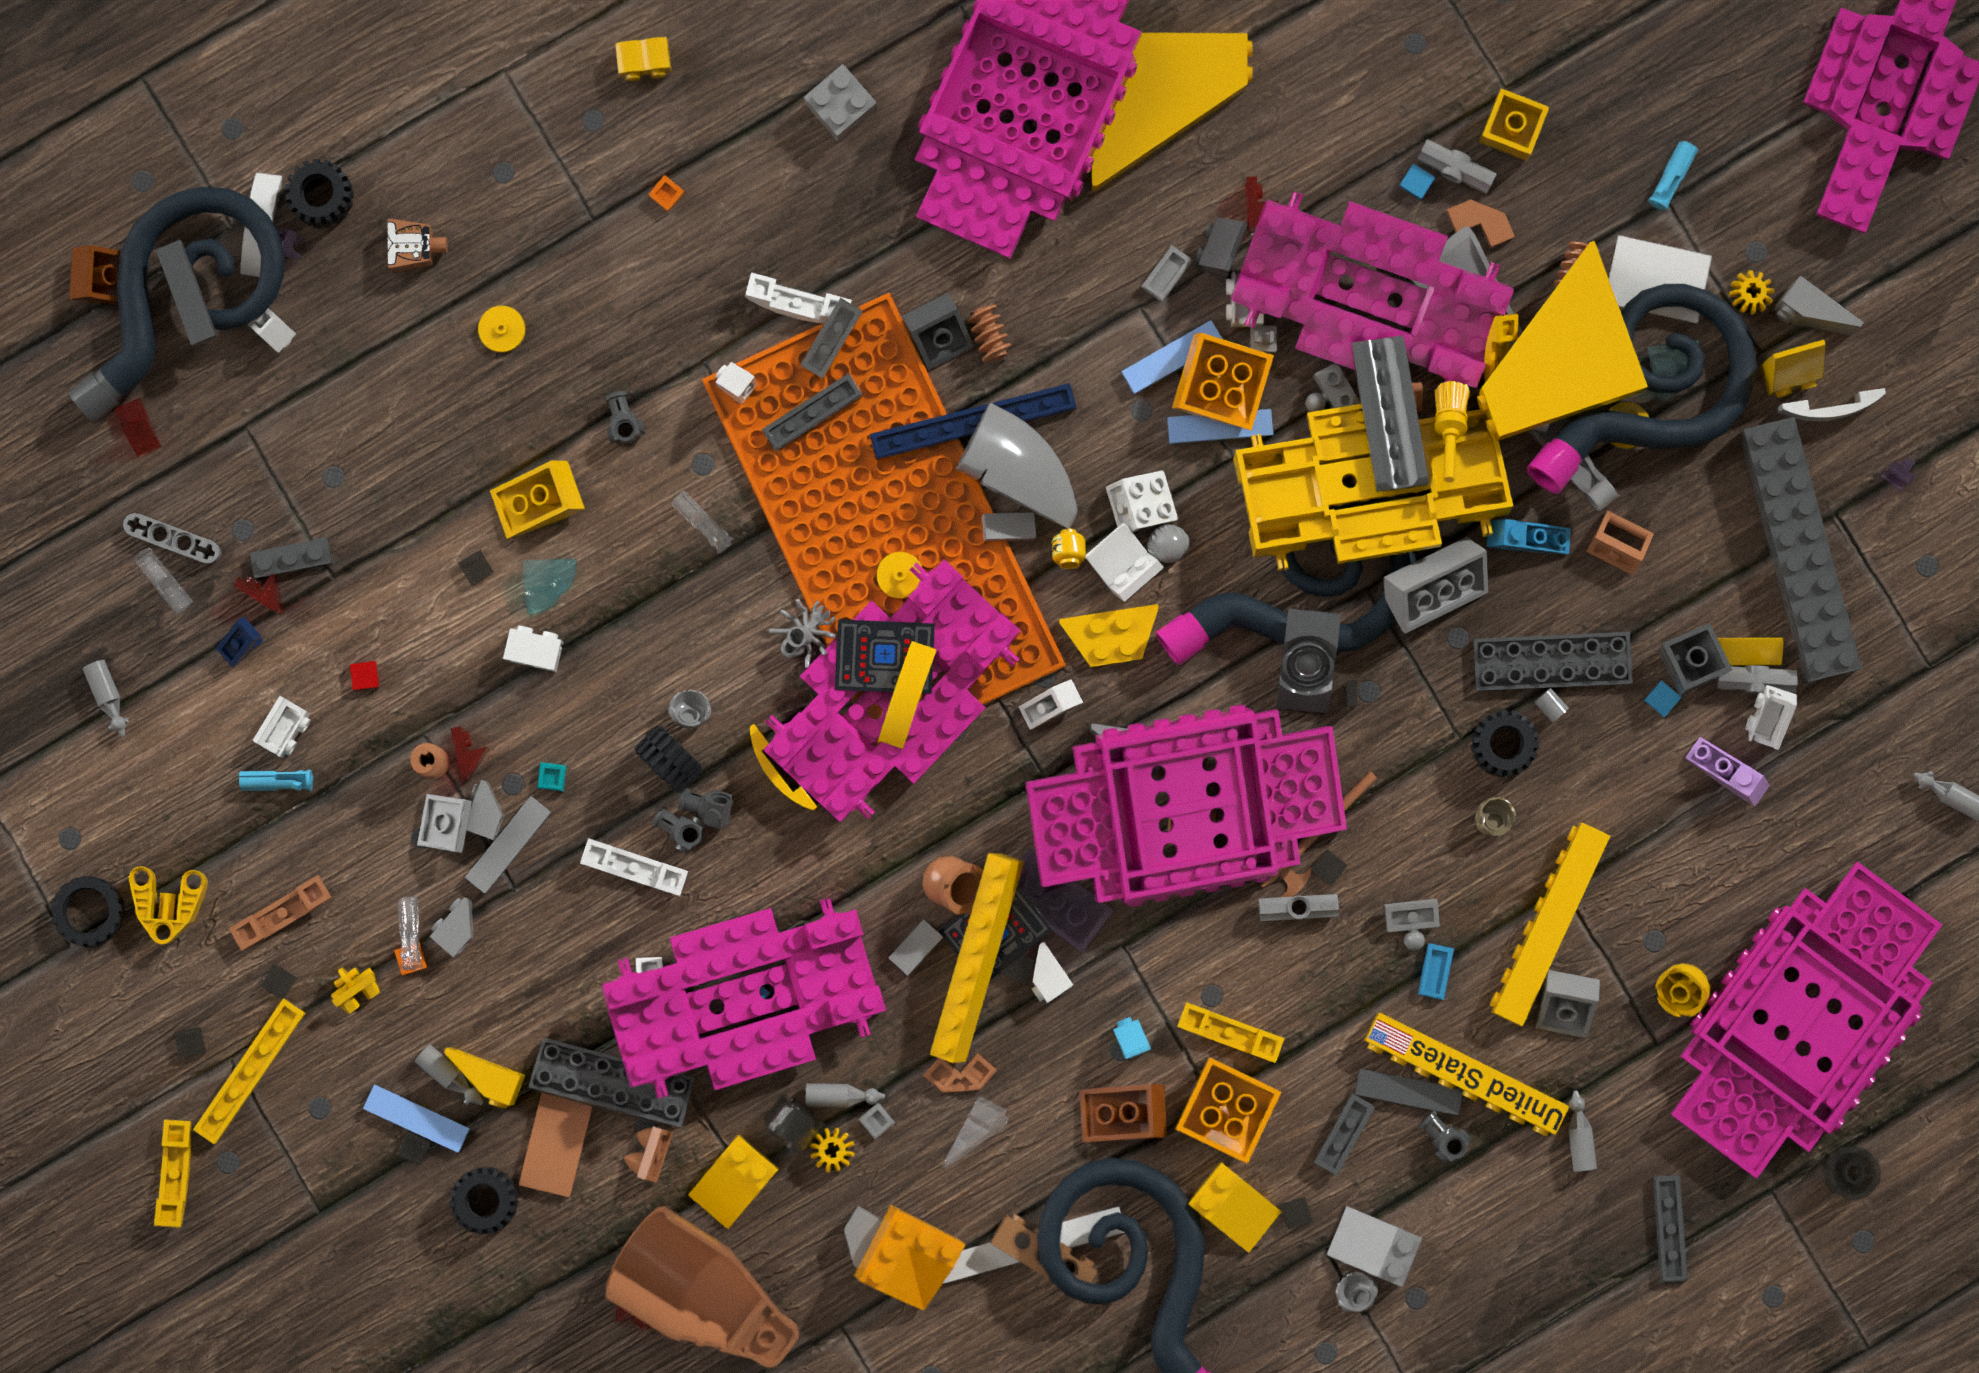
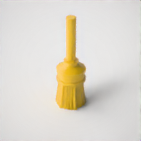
M1455 381L1440 383L1437 389L1434 390L1437 410L1434 429L1445 440L1444 481L1446 482L1454 481L1456 440L1459 439V436L1464 435L1468 428L1466 410L1470 393L1469 387Z

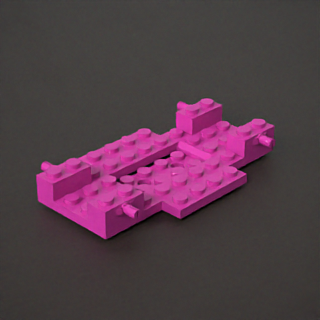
M1293 191L1288 206L1266 199L1231 294V301L1244 305L1249 309L1245 325L1249 326L1250 324V327L1255 328L1259 313L1269 314L1278 318L1282 316L1302 323L1303 326L1295 349L1354 370L1352 342L1403 335L1408 362L1425 367L1427 371L1440 375L1445 379V383L1455 381L1477 388L1486 365L1484 362L1485 348L1492 322L1495 316L1505 315L1514 292L1511 286L1495 280L1501 265L1490 262L1486 275L1481 276L1439 261L1448 238L1447 235L1349 201L1342 222L1338 225L1298 210L1304 196L1301 193L1298 194ZM1333 251L1339 253L1341 255L1353 258L1355 260L1367 263L1369 265L1423 283L1425 285H1428V287L1426 289L1414 285L1412 283L1400 280L1398 278L1386 275L1384 273L1330 255V252ZM1345 275L1351 276L1354 280L1352 288L1348 290H1343L1339 286L1340 278ZM1399 293L1402 296L1403 301L1400 306L1391 307L1388 304L1387 300L1390 294ZM1317 294L1377 317L1393 321L1399 325L1412 328L1411 332L1402 331L1314 299V295Z
M945 559L928 573L917 562L913 565L916 569L910 568L909 571L920 580L919 585L908 597L904 605L891 618L871 600L853 619L935 624L934 649L937 650L933 659L932 682L943 670L947 673L932 688V693L926 694L918 703L903 749L881 742L876 748L873 746L879 739L894 692L865 691L843 716L839 714L842 708L858 691L835 690L837 637L825 649L827 654L825 656L820 654L800 675V678L818 694L815 699L802 712H799L790 722L784 725L773 715L769 719L776 726L768 719L765 721V724L776 734L764 751L840 823L856 809L867 820L871 818L864 809L871 815L875 811L864 801L894 767L915 784L986 709L968 691L971 685L997 658L1003 657L1012 667L1020 659L1008 648L1020 635L1021 631L976 592ZM876 704L882 708L883 713L879 719H871L868 716L867 711L871 705Z
M830 898L820 901L824 913L821 919L778 933L772 910L769 908L670 937V943L676 960L675 964L642 973H632L628 958H624L623 961L622 959L618 960L622 976L615 981L602 984L601 989L630 1088L645 1083H654L657 1098L659 1099L669 1096L664 1080L669 1076L707 1065L713 1088L717 1090L816 1060L809 1038L811 1033L849 1022L857 1024L860 1038L865 1035H871L866 1019L874 1014L886 1011L879 985H875L861 938L864 934L856 909L845 913H834ZM785 960V965L687 994L685 992L686 988ZM769 984L774 988V996L771 999H763L760 996L759 990L762 985ZM719 999L723 1002L724 1010L721 1014H713L710 1011L709 1004L712 1000ZM798 1005L799 1010L699 1039L698 1036L701 1033Z

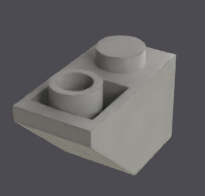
M481 780L479 785H474L470 796L474 800L470 809L466 830L495 840L502 825L504 814L490 784Z
M464 897L462 900L456 899L448 910L451 913L446 919L440 918L431 928L433 933L430 937L454 958H457L474 938L472 901L467 897Z
M859 1205L844 1229L853 1266L857 1268L883 1219Z

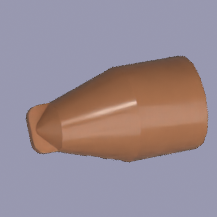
M665 1206L655 1209L633 1232L613 1265L607 1281V1299L669 1338L678 1341L682 1339L694 1342L702 1347L706 1345L718 1348L722 1352L750 1358L767 1368L775 1367L781 1363L799 1338L796 1323L779 1311L728 1246Z

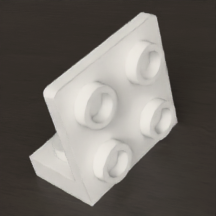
M1164 471L1124 478L1106 487L1117 527L1124 523L1133 533L1142 528L1169 523L1178 519Z
M1124 523L1118 526L1085 556L1112 593L1124 602L1164 568L1156 558L1145 550Z

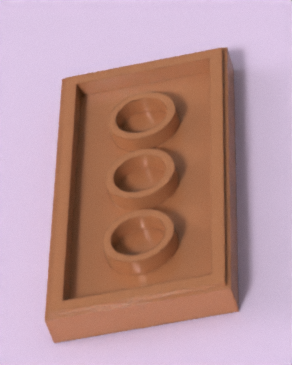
M541 1093L519 1185L571 1197L593 1106Z

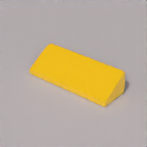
M1717 638L1730 666L1782 665L1784 638Z

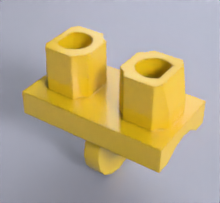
M342 967L338 970L341 977L333 982L338 990L333 992L331 996L333 998L332 1002L336 1007L340 1005L342 1009L350 1014L360 1006L354 997L355 994L362 990L369 1000L378 995L380 990L376 983L375 974L370 967L361 974H359L356 968L347 973Z

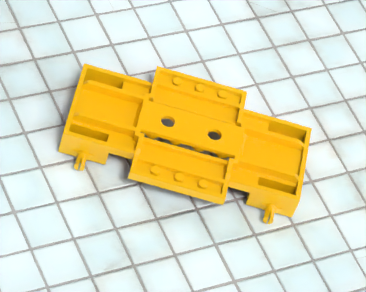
M1361 404L1307 413L1311 438L1263 445L1261 434H1257V436L1252 435L1250 438L1253 447L1236 450L1233 460L1238 484H1242L1250 522L1249 538L1253 557L1276 556L1278 571L1283 569L1285 571L1289 569L1286 554L1292 551L1304 550L1307 543L1333 539L1338 564L1441 547L1442 545L1437 522L1456 518L1458 524L1471 521L1480 522L1482 536L1486 537L1487 534L1488 536L1493 535L1490 520L1495 517L1509 515L1513 508V502L1499 441H1496L1494 435L1490 436L1487 430L1486 421L1488 417L1486 411H1481L1480 409L1466 412L1468 415L1467 432L1456 440L1453 482L1444 481L1445 440L1436 433L1434 429L1436 421L1435 417L1418 420L1429 484L1376 492L1371 459L1368 457L1370 453ZM1346 475H1352L1356 478L1357 484L1353 488H1347L1343 485L1342 478ZM1423 490L1430 491V493L1423 496L1340 510H1329V506L1333 505L1341 506L1345 503L1365 502L1369 499L1393 497L1411 492L1418 493Z

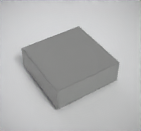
M879 1102L858 1119L874 1139L878 1138L895 1123Z

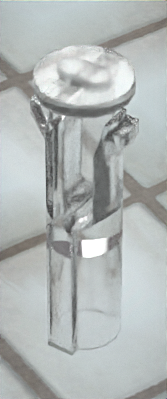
M685 490L674 498L672 505L695 529H698L709 540L712 547H716L718 554H721L731 546L734 538L729 537L728 533L722 530Z
M150 547L140 551L133 558L134 563L146 575L177 615L193 604V600L172 574L169 573Z
M403 897L398 901L399 932L402 944L400 956L403 960L400 966L402 970H417L422 968L418 940L417 897Z

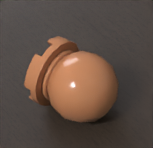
M938 857L928 864L923 875L922 886L926 896L936 905L943 906L950 912L958 915L963 913L971 914L983 870L979 866L964 862L958 857Z

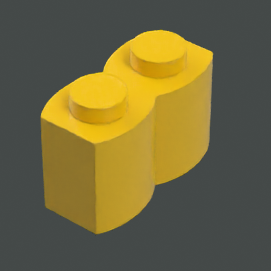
M667 37L615 43L618 73L626 81L640 80V76L651 75V78H662L666 76V73L672 72Z

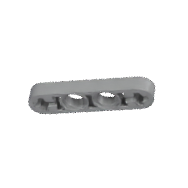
M138 513L129 514L124 519L123 527L125 532L134 538L208 565L215 564L221 558V548L211 540ZM137 519H140L139 523L149 528L148 533L140 529L132 532L131 521L136 522ZM163 527L167 531V537L165 540L158 542L154 539L153 533L155 529ZM183 536L191 539V546L185 551L180 550L177 545L178 540ZM197 541H201L198 546L208 549L212 546L215 555L205 559L206 555L196 550Z

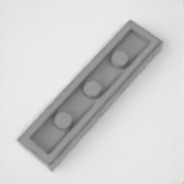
M530 796L465 878L484 894H487L552 812Z

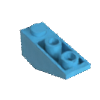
M1509 519L1490 521L1493 535L1488 536L1487 534V547L1569 554L1571 528Z

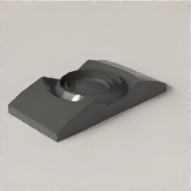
M1288 608L1276 708L1328 714L1341 614Z

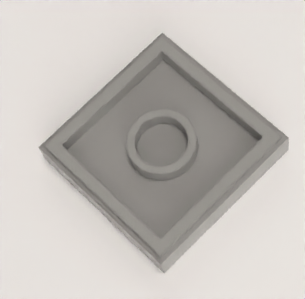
M426 794L417 845L462 853L472 801Z

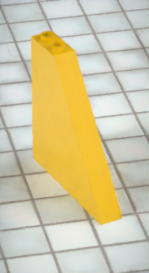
M1142 33L1133 52L1137 60L1136 64H1138L1137 70L1133 78H1128L1125 84L1127 88L1123 100L1121 102L1118 101L1114 108V111H1116L1115 118L1110 126L1107 125L1103 132L1105 135L1104 142L1100 149L1096 148L1092 156L1094 163L1091 168V191L1099 190L1246 90L1248 82H1252V67H1248V57H1252V41H1248V33Z
M1595 241L1587 245L1485 382L1479 392L1480 396H1477L1481 411H1486L1488 417L1486 421L1487 430L1490 436H1495L1496 441L1643 393L1648 387Z

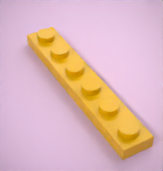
M285 998L282 999L193 1130L214 1145L218 1143L306 1015L304 1011Z

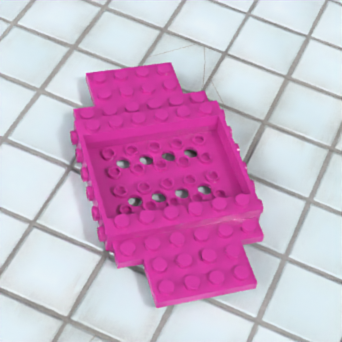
M975 0L972 9L974 11L971 20L965 22L962 29L963 37L960 44L957 43L952 50L951 58L953 59L949 68H944L940 77L942 83L938 91L935 90L930 98L929 104L931 107L919 122V133L924 137V140L915 157V161L937 170L917 213L916 217L1009 259L1013 255L1032 212L1056 222L1065 200L1072 202L1074 196L1080 194L1083 187L1081 180L1085 172L1089 173L1094 163L1092 156L1096 148L1100 149L1104 142L1105 135L1103 132L1106 126H1110L1115 118L1116 111H1114L1117 102H1121L1126 94L1127 88L1125 84L1128 78H1133L1137 70L1138 64H1136L1137 60L1133 52L1142 32L1120 23L1129 0ZM1003 53L1012 55L1013 60L1008 67H1002L998 63V58ZM1026 63H1032L1036 67V71L1031 77H1025L1021 73L1022 66ZM1049 73H1055L1059 76V82L1054 87L1045 85L1044 79ZM1072 83H1079L1082 86V92L1077 97H1072L1068 94V87ZM981 100H988L991 103V109L986 114H980L977 111V104ZM1004 110H1011L1014 113V119L1009 124H1004L1000 121V114ZM1027 120H1034L1037 123V130L1032 134H1027L1023 131V125ZM1051 130L1060 132L1061 138L1056 144H1050L1046 140V135Z
M1235 705L1229 707L1230 711L1226 712L1214 709L1205 711L1204 716L1195 717L1194 714L1179 716V720L1169 722V719H1159L1153 721L1154 725L1150 726L1138 723L1129 725L1128 730L1118 731V728L1102 730L1103 734L1095 735L1096 743L1073 747L1077 773L1025 782L1041 886L1046 887L1093 878L1096 902L1101 903L1120 899L1125 904H1128V906L1133 907L1143 905L1145 900L1154 899L1155 902L1166 901L1169 899V896L1179 894L1180 897L1192 896L1195 894L1194 891L1202 889L1205 892L1220 890V886L1228 884L1230 887H1239L1245 885V881L1254 880L1255 882L1269 881L1270 876L1278 875L1277 871L1279 868L1300 865L1297 839L1347 829L1333 727L1326 726L1282 734L1278 710L1254 713L1253 710L1245 708V705ZM1208 756H1212L1216 760V766L1211 771H1205L1202 767L1203 759ZM1155 766H1162L1165 769V776L1159 781L1153 780L1151 777V771ZM1211 782L1218 783L1220 787L1219 793L1214 797H1209L1206 794V787ZM1159 792H1166L1169 796L1168 803L1165 806H1158L1155 803V796ZM1221 808L1223 811L1222 820L1216 823L1212 822L1209 817L1211 810ZM1169 817L1173 822V826L1170 831L1162 832L1159 829V822L1162 818ZM1220 833L1225 834L1227 837L1226 845L1222 848H1216L1213 844L1214 837ZM1168 843L1175 844L1177 849L1176 854L1171 858L1165 857L1162 852L1163 847Z
M1859 862L1853 864L1826 903L1808 889L1803 888L1790 907L1787 905L1782 906L1780 909L1776 907L1767 919L1770 923L1765 930L1760 928L1753 937L1752 941L1755 943L1749 951L1745 949L1738 957L1736 962L1739 965L1734 972L1730 970L1722 979L1721 983L1724 985L1718 993L1714 991L1706 1002L1708 1005L1707 1009L1703 1014L1699 1012L1690 1023L1693 1027L1690 1033L1694 1035V1038L1680 1057L1701 1073L1670 1115L1756 1179L1787 1137L1807 1152H1810L1823 1133L1831 1134L1832 1131L1836 1133L1844 1123L1842 1119L1847 1110L1851 1112L1860 1101L1858 1095L1863 1089L1867 1090L1875 1080V1077H1873L1874 1073L1878 1068L1883 1069L1891 1058L1888 1054L1893 1047L1898 1048L1906 1038L1904 1032L1909 1026L1913 1027L1921 1018L1922 1014L1919 1012L1923 1006L1920 1005L1919 1001L1933 984V982L1912 966L1941 928L1942 924ZM1788 967L1796 968L1799 973V977L1795 982H1788L1784 977V972ZM1809 983H1816L1820 988V993L1816 998H1810L1806 995L1805 988ZM1834 998L1840 1001L1841 1010L1839 1013L1831 1014L1827 1010V1003L1830 999ZM1758 1009H1763L1768 1015L1766 1023L1762 1025L1755 1023L1753 1020V1014ZM1854 1014L1859 1015L1863 1021L1861 1028L1858 1030H1853L1848 1025L1849 1017ZM1779 1025H1784L1789 1030L1788 1038L1783 1041L1778 1040L1774 1035L1775 1028ZM1806 1041L1810 1045V1052L1807 1056L1802 1057L1797 1054L1796 1045L1798 1042ZM1821 1057H1827L1831 1060L1832 1066L1828 1072H1821L1817 1067V1061Z

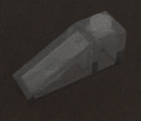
M979 1095L942 1166L948 1168L994 1135L997 1129L1002 1131L1009 1119L1005 1115L1007 1110Z

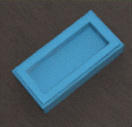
M1427 943L1417 995L1444 1000L1454 948Z

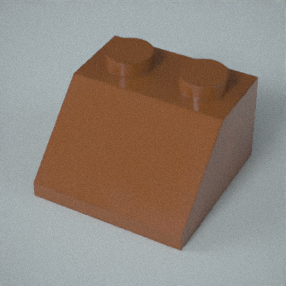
M93 245L73 248L70 299L88 303L118 304L116 284L120 250Z

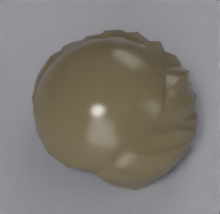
M1501 797L1487 798L1486 801L1480 803L1475 814L1477 829L1483 834L1490 836L1506 834L1516 820L1515 809L1508 800Z

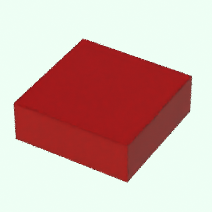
M377 661L350 664L352 688L354 691L380 687Z

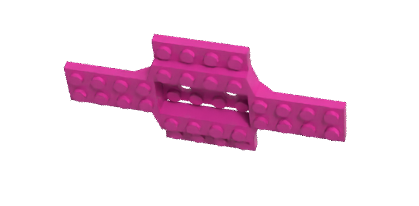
M1899 0L1893 16L1867 14L1864 17L1844 8L1839 9L1802 103L1828 114L1847 130L1844 144L1816 216L1865 234L1898 150L1923 151L1946 161L1950 158L1979 83V61L1964 56V52L1943 36L1956 0ZM1934 51L1901 136H1898V131L1928 54ZM1903 55L1908 59L1909 64L1906 69H1899L1895 66L1894 60L1897 56ZM1881 102L1887 103L1890 107L1889 115L1880 116L1876 111L1877 104Z

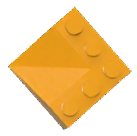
M1201 332L1194 333L1172 408L1251 431L1274 355Z
M1208 1057L1174 1129L1248 1164L1281 1091Z
M890 1205L854 1276L859 1281L924 1311L953 1270L966 1244L925 1221Z

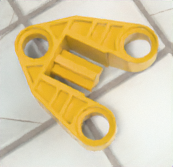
M143 866L136 867L129 875L137 918L156 943L164 945L173 942L195 922L208 887V880L205 874L200 871L190 870L182 876L181 889L178 896L177 920H174L176 894L160 893L158 919H155L158 893H156V877L151 869ZM139 871H145L149 875V880L144 886H139L135 882V875ZM196 874L201 879V885L199 888L192 890L188 887L187 880L191 875ZM161 925H166L170 929V936L166 940H160L157 937L156 932Z

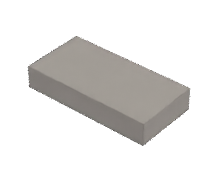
M1171 245L1141 288L1162 303L1193 260Z
M1034 513L982 515L984 541L1034 540L1036 538Z
M923 920L891 954L889 959L908 976L943 936Z

